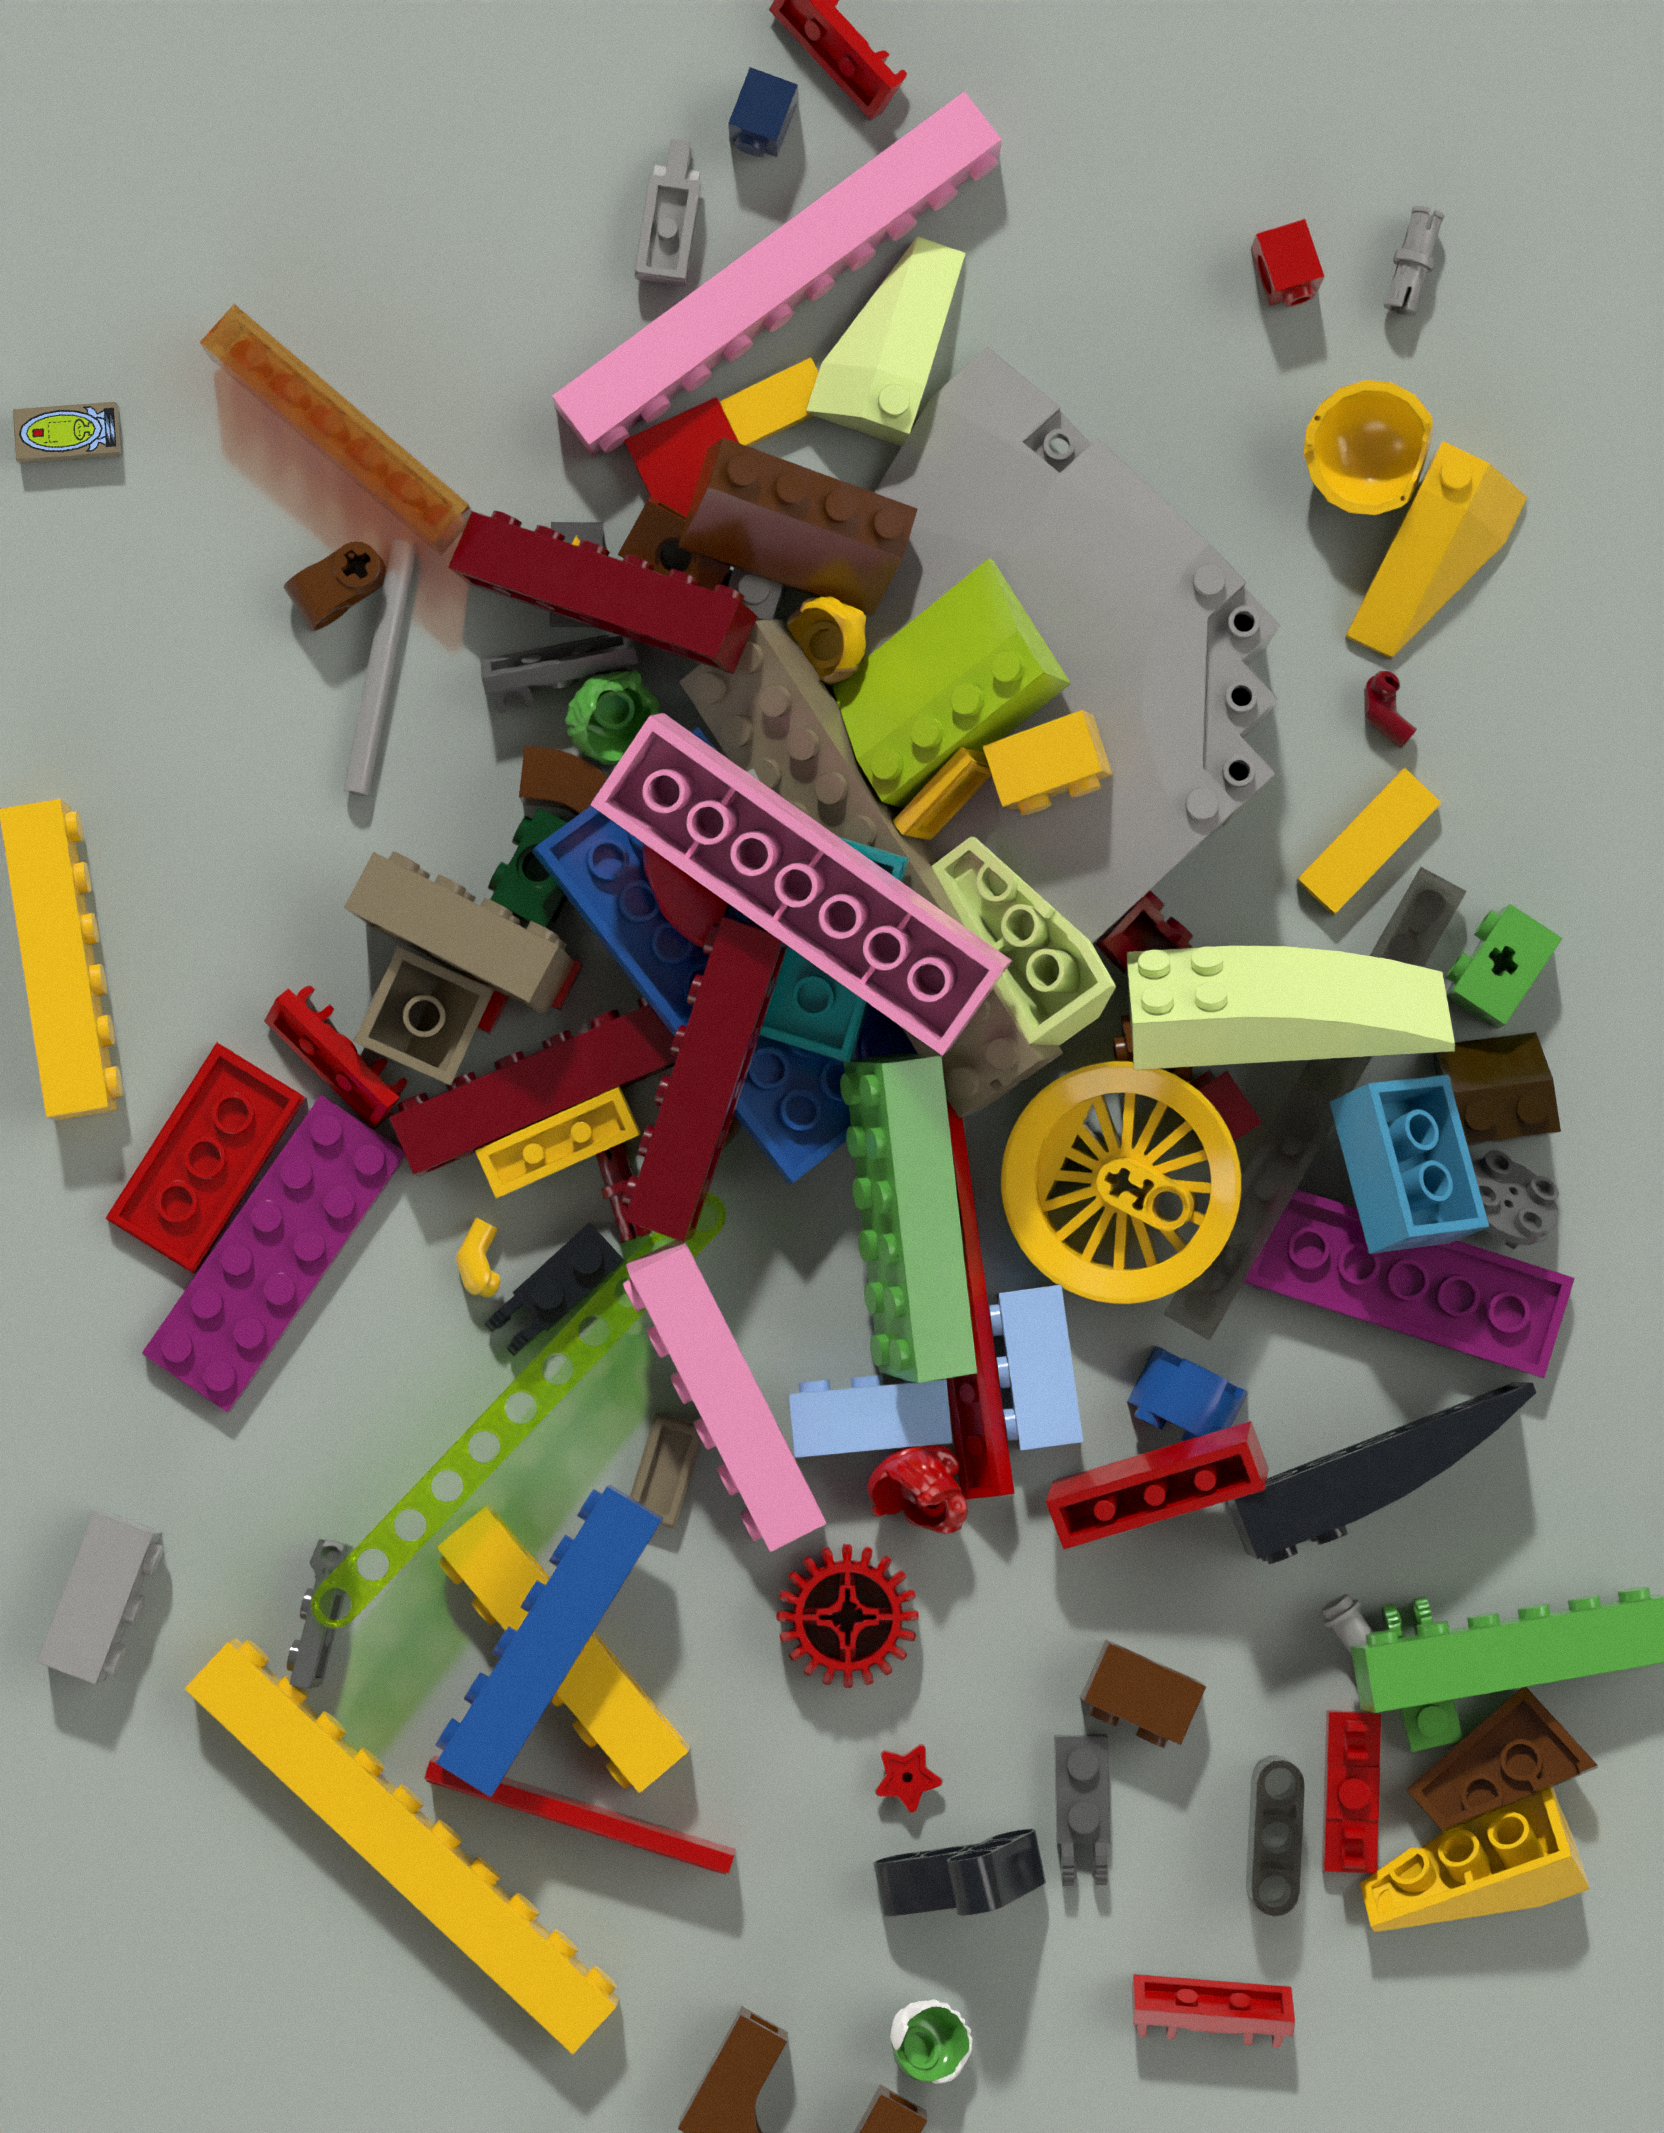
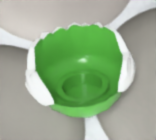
M935 1999L910 2003L895 2015L892 2022L890 2040L892 2042L895 2062L905 2075L915 2080L928 2081L934 2084L952 2081L960 2074L971 2054L973 2040L970 2036L971 2029L965 2025V2019L961 2017L960 2012L952 2010L948 2003Z

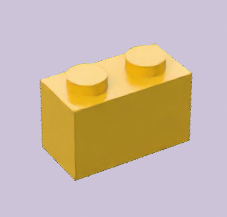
M1084 710L983 746L1002 807L1014 811L1019 809L1021 815L1036 813L1050 807L1051 802L1049 798L1068 791L1071 798L1092 793L1101 788L1099 780L1113 775L1094 715Z

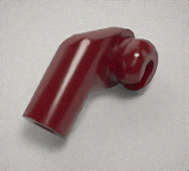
M1380 671L1368 679L1364 688L1365 718L1371 726L1401 749L1416 732L1417 728L1396 712V691L1400 689L1398 677L1390 671Z

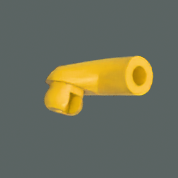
M477 1217L457 1252L456 1263L463 1285L472 1295L479 1294L482 1297L489 1298L497 1293L501 1284L500 1275L490 1269L486 1253L499 1229Z

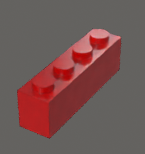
M1252 1421L1054 1480L1048 1493L1046 1504L1063 1550L1263 1491L1265 1490L1269 1468Z

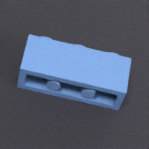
M1055 1285L996 1294L998 1304L989 1305L993 1337L1002 1336L1005 1356L996 1357L1000 1389L1010 1388L1012 1402L1011 1409L1003 1410L1007 1441L1017 1440L1018 1450L1020 1451L1083 1442L1062 1286Z
M882 1375L851 1378L852 1388L831 1390L830 1380L800 1382L799 1393L789 1394L795 1458L952 1443L946 1379L923 1383L904 1380V1383L883 1385Z

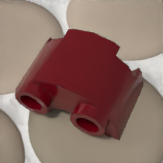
M1149 891L1097 940L1096 946L1123 974L1127 972L1126 952L1193 948L1189 944L1193 935L1185 926L1171 916L1166 922L1164 921L1165 917L1160 911L1165 905L1152 891Z

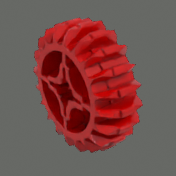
M843 1544V1560L834 1561L830 1547L822 1548V1557L826 1563L825 1565L818 1568L815 1561L810 1556H807L803 1559V1564L811 1574L806 1579L795 1571H791L788 1579L800 1587L797 1594L789 1590H781L779 1598L782 1601L794 1604L793 1611L781 1610L776 1614L777 1621H793L794 1627L781 1632L779 1635L781 1642H789L797 1638L800 1645L791 1650L789 1658L792 1661H796L807 1653L811 1657L804 1667V1673L807 1676H811L819 1664L826 1667L822 1680L825 1685L832 1683L835 1670L844 1672L843 1685L845 1688L853 1686L852 1672L859 1670L862 1671L865 1684L870 1685L874 1680L869 1667L877 1664L881 1672L888 1676L892 1673V1667L885 1659L886 1655L890 1652L902 1661L907 1657V1652L896 1644L898 1638L906 1641H915L916 1633L911 1629L903 1628L902 1621L918 1620L919 1612L913 1609L902 1610L901 1603L913 1600L916 1597L915 1591L913 1589H906L898 1593L895 1587L906 1579V1574L903 1570H900L888 1578L884 1572L889 1568L892 1560L886 1555L880 1559L876 1567L870 1565L869 1562L873 1552L871 1547H864L860 1561L851 1560V1544ZM839 1573V1594L835 1601L829 1605L817 1606V1608H804L811 1590L824 1578ZM855 1573L865 1575L878 1583L887 1594L891 1607L871 1606L861 1602L855 1591ZM846 1588L850 1589V1602L855 1603L854 1611L861 1608L863 1615H875L863 1616L862 1619L854 1620L853 1629H850V1642L848 1643L845 1641V1629L840 1628L841 1621L835 1623L832 1617L820 1616L832 1615L833 1612L841 1611L842 1602H845ZM891 1623L882 1643L870 1653L856 1658V1639L859 1632L867 1626ZM804 1624H817V1626H827L835 1630L840 1641V1658L820 1650L810 1639Z

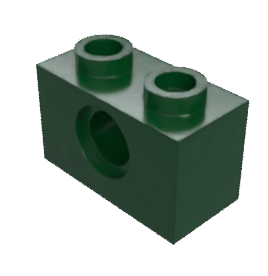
M538 808L533 819L528 816L522 819L512 839V844L518 847L509 864L500 862L492 875L488 889L494 892L490 900L513 912V916L528 924L531 921L551 931L568 898L551 876L541 882L531 881L526 877L525 869L528 862L536 857L532 850L567 824V822Z

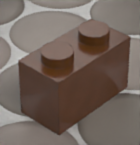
M1105 1639L1080 1697L1084 1702L1091 1705L1087 1714L1113 1726H1117L1120 1718L1139 1726L1136 1736L1165 1748L1168 1740L1179 1745L1182 1744L1207 1686L1196 1679Z

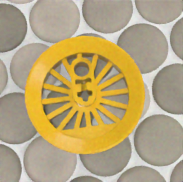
M1112 1061L1081 1067L1050 1083L1030 1101L1016 1121L1006 1144L1001 1169V1192L1007 1221L1015 1239L1029 1260L1054 1283L1061 1285L1064 1289L1081 1297L1112 1304H1132L1159 1299L1174 1293L1199 1277L1214 1262L1227 1243L1236 1223L1242 1193V1176L1236 1145L1221 1115L1200 1091L1182 1078L1161 1068L1134 1070V1062ZM1125 1093L1121 1144L1104 1094ZM1138 1094L1156 1099L1158 1102L1134 1148ZM1168 1107H1171L1186 1121L1145 1155ZM1093 1108H1095L1108 1149L1086 1124ZM1194 1129L1203 1144L1204 1150L1153 1166L1152 1163L1189 1131ZM1079 1137L1097 1158L1075 1148ZM1068 1159H1071L1093 1171L1084 1172L1063 1169ZM1208 1160L1211 1182L1179 1180L1164 1173ZM1127 1169L1131 1172L1128 1179L1129 1182L1140 1189L1130 1188L1121 1193L1118 1190L1120 1181L1114 1177V1174ZM1058 1181L1091 1183L1090 1187L1049 1200ZM1165 1191L1175 1193L1182 1201V1214L1177 1219L1166 1217L1159 1208L1160 1196ZM1195 1192L1210 1193L1206 1214L1197 1211L1198 1198ZM1093 1196L1096 1197L1094 1201L1060 1230L1057 1229L1048 1211ZM1101 1207H1104L1105 1209L1083 1253L1080 1252L1066 1238ZM1117 1213L1113 1265H1109L1093 1258ZM1130 1217L1147 1266L1126 1267ZM1191 1221L1200 1227L1189 1243H1187L1176 1229ZM1148 1225L1159 1229L1178 1253L1160 1262Z

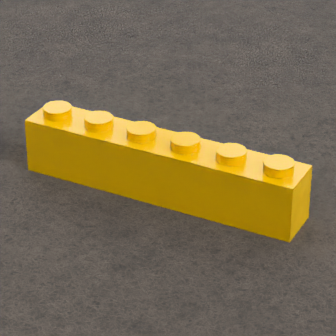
M62 799L0 809V822L46 1118L57 1121L117 1111L116 1098L123 1096V1083L118 1066L111 1067L108 1046L115 1045V1032L111 1016L103 1015L100 995L107 994V980L103 965L95 964L92 944L99 943V929L95 914L87 913L84 893L91 892L92 886L87 863L79 862L77 842H83L84 840L79 812H72L71 806Z
M490 1504L482 1508L436 1547L443 1555L437 1562L446 1575L456 1585L464 1580L477 1596L471 1601V1604L479 1615L490 1626L497 1621L505 1631L508 1626L518 1631L528 1615L527 1611L520 1608L526 1596L537 1580L546 1585L550 1579V1576ZM594 1631L551 1702L556 1707L565 1703L577 1717L572 1726L581 1739L590 1748L599 1744L611 1759L605 1766L614 1779L624 1789H627L632 1784L637 1792L641 1793L689 1752L690 1746Z

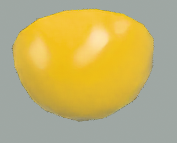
M1363 380L1341 387L1318 406L1306 428L1303 455L1310 478L1327 499L1326 501L1349 513L1378 515L1400 508L1412 498L1422 474L1432 439L1433 419L1415 394L1392 382Z

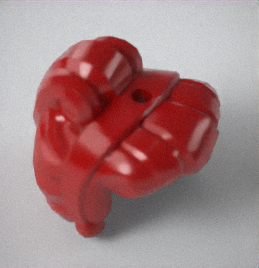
M939 1444L904 1447L890 1454L875 1468L868 1482V1494L870 1500L874 1503L871 1508L872 1513L876 1517H880L884 1514L895 1515L903 1510L906 1520L913 1526L922 1527L944 1535L960 1530L968 1515V1504L961 1494L962 1489L953 1478L959 1471L957 1458L950 1449Z

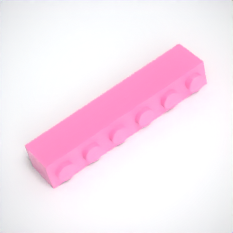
M674 1240L626 1264L631 1278L623 1283L627 1295L636 1312L644 1308L647 1309L655 1325L646 1330L660 1358L668 1354L672 1358L678 1372L670 1376L671 1381L683 1404L693 1400L701 1416L700 1419L693 1423L705 1448L709 1450L715 1446L717 1447L725 1463L717 1467V1471L729 1495L732 1496L740 1492L748 1508L741 1512L740 1516L752 1540L756 1541L763 1538L769 1551L772 1552L827 1524L686 1241Z

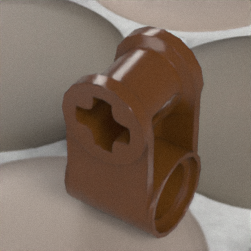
M350 542L320 562L298 572L285 583L283 588L311 631H317L335 622L351 607L376 592L384 583L386 566L383 559L370 545L363 542ZM358 558L367 563L365 568L368 575L362 579L356 574H352L355 571L352 562Z

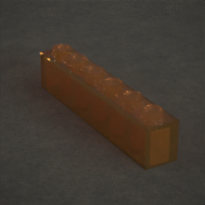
M233 304L200 341L208 357L440 556L463 532L472 512L469 504L238 306Z

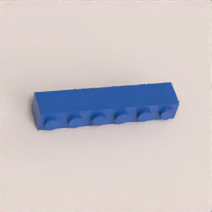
M608 1485L603 1493L595 1489L592 1490L577 1514L579 1518L585 1521L574 1539L565 1534L549 1560L551 1564L557 1567L549 1581L545 1585L537 1580L523 1601L520 1608L527 1611L528 1615L518 1631L508 1626L492 1654L500 1658L489 1677L482 1672L479 1673L464 1697L465 1701L472 1704L461 1723L451 1718L435 1746L443 1750L436 1762L438 1765L489 1797L498 1788L663 1520L662 1516L612 1485Z

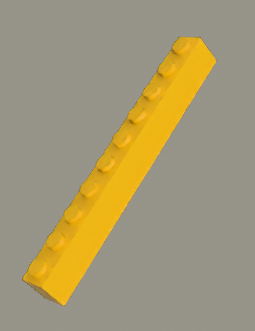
M237 1638L228 1641L184 1689L573 2055L617 2007L619 1997L614 1993V1990L617 1988L616 1983L598 1966L594 1965L589 1970L574 1956L579 1951L578 1948L564 1933L558 1929H555L552 1933L546 1930L536 1920L540 1915L539 1911L527 1898L518 1892L511 1897L497 1883L501 1876L492 1865L480 1856L473 1861L458 1847L462 1843L461 1837L442 1820L434 1824L420 1811L424 1806L423 1802L412 1790L402 1783L395 1788L381 1774L385 1767L376 1756L364 1747L357 1752L342 1737L347 1731L333 1716L325 1711L319 1716L304 1702L308 1698V1694L303 1688L289 1685L291 1678L287 1675L279 1679L266 1666L270 1659L260 1647L249 1639H246L243 1644Z

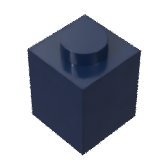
M752 67L749 68L728 123L729 139L735 142V146L739 150L756 157H763L764 153L775 157L778 156L798 104V84Z

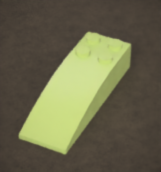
M1204 946L1200 948L1126 952L1134 1070L1455 1051L1443 972L1372 956L1287 946Z

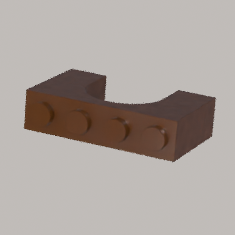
M741 2006L680 2117L678 2129L684 2133H763L757 2120L755 2105L761 2088L787 2043L788 2032ZM880 2084L854 2133H921L928 2121L927 2112L920 2106Z

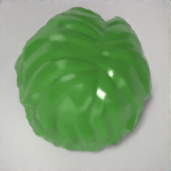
M625 670L623 672L616 671L609 674L595 675L585 682L584 686L576 692L574 699L568 704V714L565 718L566 725L568 726L567 734L572 737L570 741L582 751L583 756H590L593 761H598L602 765H617L648 717L659 714L660 706L658 699L647 688L641 686L642 678L638 671Z

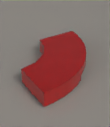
M643 843L645 875L648 877L660 911L680 934L704 949L706 937L711 926L714 923L720 925L728 903Z

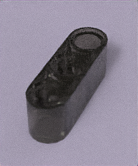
M1278 1755L1266 1756L1258 1761L1253 1768L1246 1888L1249 1897L1259 1910L1271 1916L1285 1915L1298 1902L1305 1793L1304 1777L1299 1768L1287 1758ZM1276 1768L1287 1769L1291 1776L1289 1788L1280 1795L1268 1794L1264 1784L1268 1773ZM1272 1822H1282L1288 1827L1287 1840L1278 1848L1266 1847L1262 1842L1263 1830ZM1274 1875L1283 1877L1286 1888L1281 1898L1270 1902L1260 1898L1259 1889L1264 1879Z

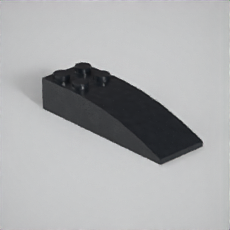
M1512 1382L1268 1477L1265 1490L1226 1501L1246 1554L1256 1559L1261 1558L1262 1561H1268V1564H1273L1298 1554L1296 1544L1310 1539L1311 1542L1317 1541L1318 1545L1347 1535L1348 1532L1345 1525L1355 1522L1408 1495L1453 1466L1496 1432L1537 1393L1533 1383Z

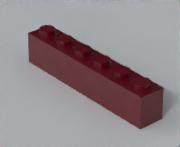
M494 510L491 517L474 511L471 512L448 566L451 571L468 584L734 674L758 617L743 603L745 596L740 592L720 584H716L713 591L698 586L699 581L696 578L675 569H670L668 576L653 571L654 566L651 563L633 555L626 554L623 561L609 557L610 552L606 548L588 540H581L579 546L564 542L566 538L564 535L542 525H537L535 531L522 528L521 521L500 511Z
M734 916L722 917L720 925L714 923L708 932L703 953L710 957L704 975L697 974L691 984L687 1004L693 1006L688 1025L681 1024L675 1034L671 1055L677 1056L671 1077L664 1075L656 1092L654 1104L661 1107L655 1127L648 1125L644 1131L638 1155L645 1158L639 1176L632 1175L622 1198V1205L628 1207L624 1219L625 1222L682 1242L693 1238L789 947L757 924Z
M642 997L637 1000L639 1009L620 1016L618 1009L606 1012L589 1021L591 1030L574 1037L570 1030L553 1035L541 1042L544 1050L526 1058L522 1051L507 1055L493 1063L496 1071L478 1079L474 1072L456 1077L451 1085L446 1084L448 1092L431 1099L428 1098L426 1092L410 1097L398 1103L400 1112L389 1118L413 1174L421 1177L474 1154L477 1149L619 1086L621 1089L674 1067L677 1056L671 1055V1047L674 1040L673 1034L646 999Z

